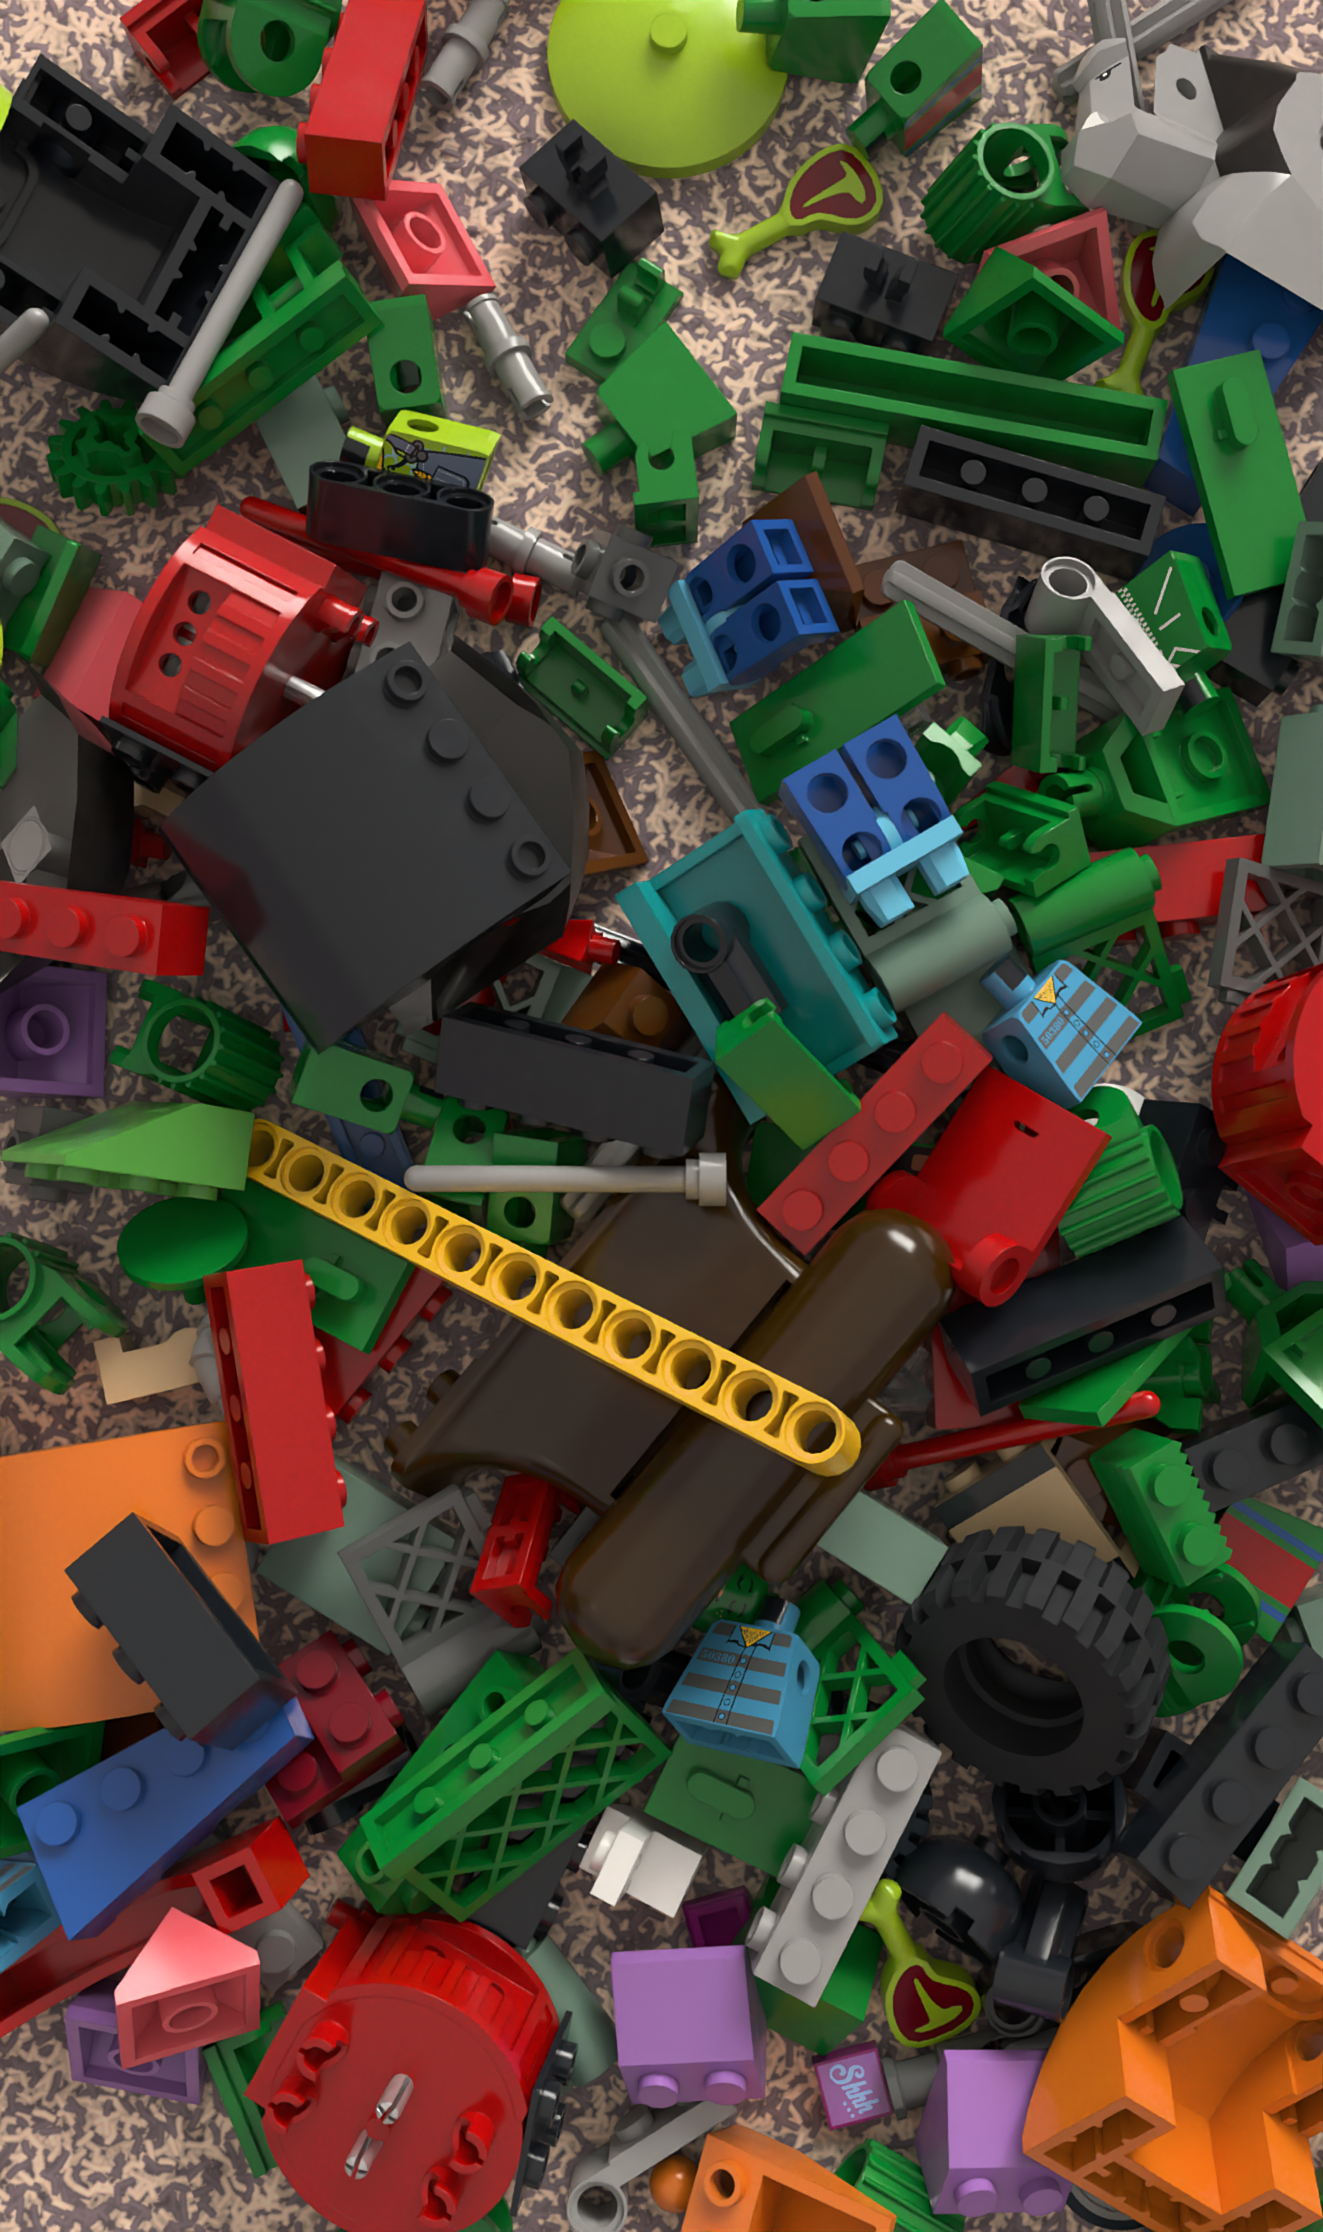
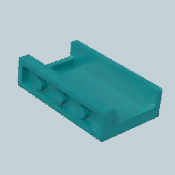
M763 809L742 811L734 817V824L650 880L635 882L614 896L711 1060L714 1062L716 1028L725 1022L726 1019L699 975L683 968L675 959L671 949V934L674 926L682 918L716 901L729 902L737 906L745 914L750 926L749 941L790 1005L778 1014L782 1018V1024L832 1076H835L899 1037L892 1025L897 1022V1016L890 1001L879 988L874 987L871 989L857 967L862 964V957L857 946L844 930L836 931L823 910L828 905L821 886L809 872H800L788 850L793 848L792 839L782 822L774 814L767 816ZM703 923L702 935L705 942L711 948L719 951L720 940L717 932L711 926ZM715 1064L750 1125L768 1116Z

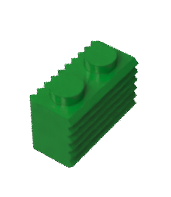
M1132 1428L1092 1453L1089 1461L1144 1574L1149 1572L1150 1576H1156L1157 1580L1163 1579L1164 1583L1169 1582L1171 1586L1176 1585L1178 1589L1187 1587L1229 1560L1233 1549L1225 1546L1227 1537L1220 1535L1221 1525L1214 1523L1216 1514L1208 1511L1210 1502L1203 1500L1205 1490L1197 1488L1199 1478L1191 1476L1193 1466L1185 1464L1188 1455L1180 1452L1182 1443Z

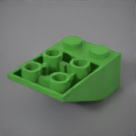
M130 1101L2 1150L0 1161L26 1164L24 1177L60 1182L69 1181L101 1188L143 1191L146 1194L217 1201L218 1189L245 1190L255 1113L201 1103Z

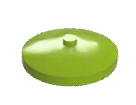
M561 0L551 22L548 36L547 57L551 90L556 106L566 125L572 119L576 120L637 175L651 178L673 179L701 175L716 170L744 154L762 137L773 122L785 95L789 73L774 71L767 64L766 34L737 32V0Z

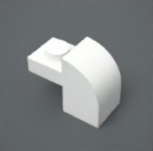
M611 1804V1806L606 1807L579 1868L597 1877L590 1894L615 1907L623 1895L627 1893L674 1918L685 1901L710 1844L643 1812V1810L622 1804Z

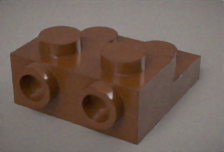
M962 539L856 565L865 591L854 627L855 633L896 605L895 602L884 597L880 589L885 572L898 560L907 562L986 608L982 590H975ZM919 617L941 674H947L949 681L966 680L985 671V664H989L990 656Z

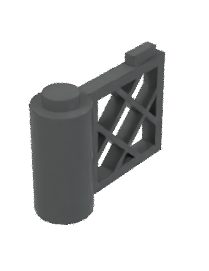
M1241 857L1227 859L1207 986L1220 990L1218 1002L1238 1007L1254 991L1266 985L1263 984L1265 980L1269 983L1284 977L1280 968L1294 956H1296L1303 970L1323 963V882ZM1247 879L1257 882L1268 903V906L1254 917L1244 901ZM1301 895L1315 899L1311 926L1305 931L1302 930L1290 907V904ZM1275 917L1289 944L1273 956L1259 929ZM1243 942H1246L1259 966L1246 979L1233 975L1236 948Z
M454 1483L337 1552L428 1719L455 1703L496 1649L531 1656L543 1648L538 1636L547 1631L542 1617L538 1616L531 1608H529V1611L533 1616L530 1626L516 1629L477 1598L467 1601L450 1597L460 1566L477 1568L485 1544V1538L481 1531L492 1525L476 1492L471 1488L461 1494L459 1488ZM452 1508L460 1523L452 1550L422 1544L428 1521ZM410 1533L408 1540L400 1539L401 1537ZM468 1541L477 1556L465 1553ZM383 1548L404 1552L393 1585L367 1579L359 1562ZM417 1555L447 1562L437 1594L406 1588ZM377 1595L389 1597L385 1610ZM402 1600L433 1606L426 1627L401 1641L394 1628V1624ZM446 1609L452 1610V1612L444 1616Z

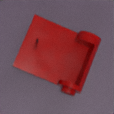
M987 1065L980 1072L918 1175L915 1176L905 1170H896L879 1178L867 1193L865 1210L895 1208L930 1223L949 1244L956 1264L948 1262L956 1286L984 1305L995 1307L1007 1301L1018 1290L1109 1144L1112 1136ZM1020 1123L1025 1125V1133L1020 1130Z

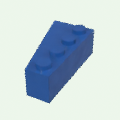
M1226 253L1216 263L1213 277L1181 368L1260 349L1273 397L1322 322L1323 310ZM1171 398L1166 411L1158 461L1143 486L1153 493L1166 496V501L1194 517L1201 506L1173 399Z
M296 1696L233 1751L211 1745L202 1747L197 1742L189 1740L188 1737L181 1742L171 1735L166 1728H163L16 1808L68 1941L98 1937L117 1920L115 1917L138 1896L144 1895L165 1876V1871L193 1846H198L218 1828L217 1824L242 1801L251 1798L315 1739Z

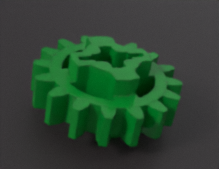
M108 399L101 400L100 409L92 412L81 406L77 408L78 421L73 422L61 419L58 422L61 435L48 436L47 442L50 453L46 457L52 480L57 482L60 496L63 499L74 496L77 509L81 511L87 509L93 503L99 505L101 516L106 517L112 512L114 506H123L128 516L134 515L135 505L142 502L154 509L159 506L157 493L162 492L175 495L177 493L175 479L186 478L187 476L185 474L183 477H180L140 436L135 424V416L138 411L134 401L126 400L121 408H112Z

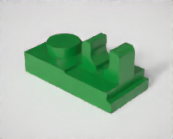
M642 257L638 264L634 261L630 262L566 351V363L601 385L658 326L665 321L667 322L684 297V293L665 281V270L648 259Z

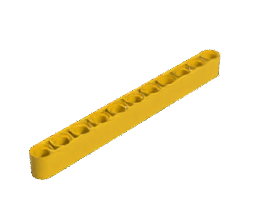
M254 1119L246 1176L261 1186L813 1473L826 1477L840 1475L850 1469L858 1459L861 1439L854 1422L828 1400L268 1120ZM274 1149L272 1156L265 1162L266 1156ZM324 1173L321 1182L312 1189L314 1181L319 1175ZM375 1197L372 1208L368 1213L361 1216L366 1203ZM427 1222L425 1234L420 1240L412 1244L415 1231L419 1226ZM481 1248L479 1261L473 1268L464 1271V1265L468 1256L473 1251ZM536 1275V1284L532 1292L527 1297L518 1300L520 1285L525 1279ZM587 1303H593L591 1318L585 1325L573 1329L572 1321L577 1310ZM651 1331V1342L646 1352L638 1358L629 1359V1347L633 1339L642 1332ZM710 1360L711 1372L708 1380L699 1388L688 1390L686 1379L689 1371L697 1363ZM761 1391H771L773 1402L770 1411L763 1418L749 1422L746 1418V1408L750 1399ZM822 1422H834L836 1425V1436L829 1449L822 1453H809L807 1439L812 1429Z

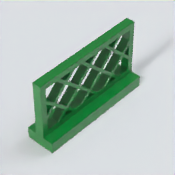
M576 1647L363 1815L359 1821L379 1871L394 1883L403 1876L462 1923L673 1755V1752L666 1740L601 1676L593 1660ZM608 1714L605 1727L589 1729ZM636 1743L645 1744L627 1760L613 1762L617 1746ZM599 1748L594 1764L569 1767L573 1751ZM554 1757L551 1770L536 1771ZM588 1786L587 1792L574 1802L559 1804L563 1789ZM545 1791L540 1807L515 1810L520 1794ZM500 1799L496 1813L482 1814ZM535 1828L534 1834L521 1844L506 1846L509 1832ZM491 1834L488 1849L460 1853L464 1838ZM446 1842L443 1855L428 1857ZM482 1871L481 1876L460 1893L452 1889L455 1875Z

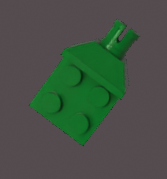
M1230 686L1215 689L1220 697L1218 703L1194 718L1186 719L1176 703L1164 729L1144 736L1141 735L1124 711L1076 741V753L1086 756L1085 770L1078 771L1071 768H1063V773L1048 775L1041 781L1037 793L1078 806L1084 833L1101 852L1120 850L1127 847H1144L1168 833L1256 812L1269 805L1271 796Z
M1249 1259L1242 1266L1246 1273L1239 1266L1229 1273L1233 1285L1226 1292L1227 1302L1246 1320V1324L1249 1326L1242 1344L1241 1400L1251 1409L1282 1387L1323 1429V1281H1302L1287 1291L1281 1288L1255 1259Z

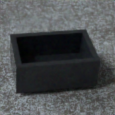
M132 1512L64 1570L78 1589L71 1596L74 1605L82 1616L95 1628L100 1629L105 1625L119 1644L112 1651L114 1659L135 1683L140 1685L146 1680L161 1701L154 1707L156 1716L177 1740L182 1742L188 1737L189 1740L197 1742L202 1747L211 1745L233 1751L298 1694L295 1687L180 1538L138 1514Z

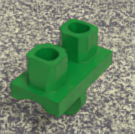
M962 716L946 731L933 722L914 745L942 795L948 810L981 768L982 764L976 757L989 742L979 729Z

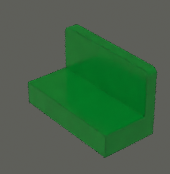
M38 524L32 541L48 552L50 557L40 571V577L36 586L24 596L6 624L3 647L18 653L19 657L31 663L49 668L86 595L102 555Z

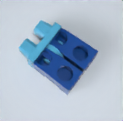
M792 519L750 520L693 568L685 580H677L670 586L667 594L671 604L658 617V622L665 638L673 645L689 644L694 660L683 668L681 677L690 696H712L722 691L749 689L761 681L762 677L776 670L782 662L808 645L823 643L840 632L818 579H805L815 571Z
M897 714L843 744L840 753L834 749L782 780L778 792L779 797L791 816L795 815L817 848L827 869L841 886L840 890L847 902L851 905L859 900L864 910L880 928L904 916L915 907L898 877L917 867L934 896L952 888L965 880L969 875L962 853L956 844L963 831L955 817L950 815L942 795Z

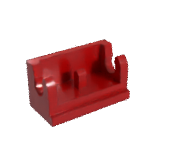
M142 0L119 19L134 53L175 101L210 74L200 54L197 39L198 21L203 0Z
M523 1473L507 1476L504 1479L491 1521L492 1525L489 1528L469 1592L516 1629L530 1626L533 1614L529 1611V1608L533 1609L538 1616L546 1620L550 1619L553 1603L535 1586L542 1562L546 1561L549 1551L547 1544L553 1524L560 1522L563 1512L558 1504L559 1502L564 1504L567 1510L574 1514H579L582 1506L581 1502L564 1491Z

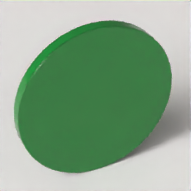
M186 1197L168 1198L145 1208L125 1225L117 1241L118 1260L123 1272L135 1283L155 1290H182L184 1299L188 1304H202L206 1301L203 1275L230 1271L241 1260L249 1244L248 1225L243 1213L235 1205L217 1197V1201Z

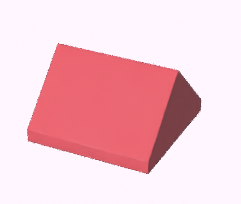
M392 180L386 201L348 197L357 228L395 298L425 294L434 321L464 306L477 296L489 293L496 288L490 273L441 184Z
M1100 207L998 245L1003 250L1035 266L1121 331L1107 210ZM995 247L983 252L977 275Z
M89 587L43 677L97 728L104 730L100 719L103 715L109 718L110 696L117 665L130 629L143 602L127 591ZM38 687L33 695L34 699H37L41 694Z
M171 1907L114 1991L122 2070L260 2029V1961L257 1950Z

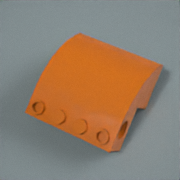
M225 1420L203 1422L87 1443H72L0 1456V1731H21L39 1726L42 1728H53L154 1712V1707L161 1702L146 1680L140 1685L135 1683L118 1665L112 1655V1651L119 1644L105 1625L100 1629L95 1628L78 1611L71 1599V1596L78 1589L64 1571L132 1512L180 1538L259 1641L246 1543L243 1537Z
M1209 1885L1190 1909L1176 1904L1137 1930L1106 1959L1084 1986L1067 2013L1064 2022L1060 2025L1042 2063L1029 2103L1022 2134L1023 2154L1154 2232H1295L1322 2219L1323 2214L1309 2138L1323 2132V1961L1292 1940H1287L1250 1912Z

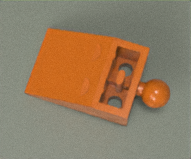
M738 2124L706 2135L698 2167L690 2158L684 2155L671 2154L655 2164L649 2179L651 2196L661 2209L676 2214L686 2211L681 2232H893L897 2219L895 2214L797 2149Z

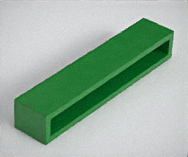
M792 332L779 404L890 423L886 444L914 449L920 427L924 425L1141 489L1158 461L1168 400Z

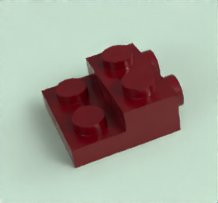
M331 1629L278 1664V1667L298 1691L296 1698L315 1738L265 1784V1787L292 1830L407 1751L396 1732V1729L406 1723L399 1709L386 1689L373 1696L362 1679L373 1671L352 1637L340 1644Z

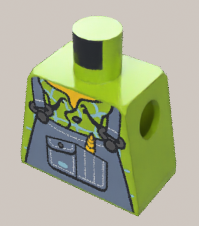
M400 410L388 427L384 439L351 426L344 441L339 461L482 491L501 434L492 430L411 410Z

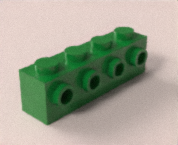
M496 1649L372 1808L546 1672L536 1658ZM500 1799L482 1814L496 1813ZM361 1823L336 1853L377 1913L406 1914L409 1912L417 1914L425 1911L435 1903L403 1876L394 1883L379 1871ZM483 1836L464 1838L460 1853L476 1851L483 1841ZM446 1842L428 1857L443 1855Z

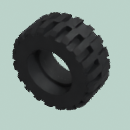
M1024 1526L999 1527L995 1535L991 1529L981 1530L967 1535L963 1542L952 1544L919 1597L915 1598L902 1618L903 1622L897 1630L894 1644L895 1652L897 1653L901 1650L927 1679L917 1689L925 1700L912 1712L914 1718L921 1716L924 1720L923 1728L925 1734L937 1746L943 1743L952 1751L951 1759L965 1769H968L971 1765L986 1773L984 1779L1001 1787L1006 1782L1012 1783L1020 1787L1021 1793L1037 1796L1043 1794L1046 1789L1053 1790L1055 1796L1081 1793L1083 1786L1087 1791L1112 1782L1114 1776L1125 1773L1134 1763L1139 1749L1142 1748L1165 1693V1686L1170 1676L1171 1658L1166 1650L1169 1642L1164 1626L1159 1617L1151 1618L1155 1608L1141 1587L1133 1589L1127 1582L1129 1579L1128 1572L1114 1560L1109 1564L1105 1563L1094 1555L1096 1548L1081 1540H1078L1075 1545L1060 1540V1532L1039 1528L1035 1534L1025 1532ZM992 1638L1009 1639L1036 1649L1055 1662L1072 1682L1054 1681L1028 1672L1010 1660L997 1647Z

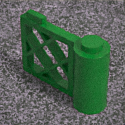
M1127 847L1092 862L1091 865L1037 898L1019 893L1007 899V907L1016 923L1017 935L1026 951L1033 975L1059 959L1062 960L1071 955L1088 960L1082 973L1093 982L1102 966L1126 974L1113 997L1124 1007H1126L1140 980L1157 986L1162 1004L1139 1014L1132 1012L1142 1024L1130 1039L1184 1017L1181 1004L1192 999L1183 968L1178 963L1169 966L1153 911L1155 906L1154 893L1162 890V883L1158 870L1148 854L1139 857L1134 849ZM1140 927L1144 942L1132 964L1108 956L1119 935ZM1149 963H1151L1153 973L1146 970Z
M820 1577L793 1603L801 1611L794 1634L802 1639L818 1661L820 1668L800 1769L811 1785L824 1797L925 1700L917 1689L927 1680L901 1650L892 1658L889 1656L858 1615L867 1606L840 1577L832 1585L823 1577ZM859 1642L861 1649L856 1671L836 1673L839 1659ZM895 1686L897 1691L877 1711L866 1712L871 1687ZM851 1689L846 1714L826 1716L832 1691ZM842 1733L839 1748L819 1766L816 1759L822 1734Z

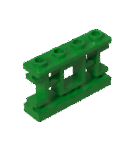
M307 202L300 203L225 342L236 336H241L222 351H219L192 400L195 405L193 415L196 423L183 447L171 448L158 443L145 434L135 421L140 436L180 477L187 474L382 324L375 308L364 296L362 288L340 261V258L344 255L338 242Z

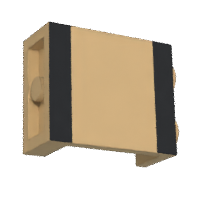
M1057 1438L998 1450L996 1452L999 1457L981 1468L975 1460H972L955 1470L943 1481L947 1489L933 1509L957 1543L963 1542L967 1535L981 1530L991 1529L995 1535L999 1527L1024 1526L1026 1533L1035 1534L1037 1529L1044 1528L1060 1532V1540L1074 1545L1078 1540H1081L1096 1548L1094 1554L1096 1557L1107 1564L1114 1560L1128 1572L1129 1579L1127 1582L1135 1579L1140 1564L1126 1535L1113 1541L1052 1454L1051 1449Z

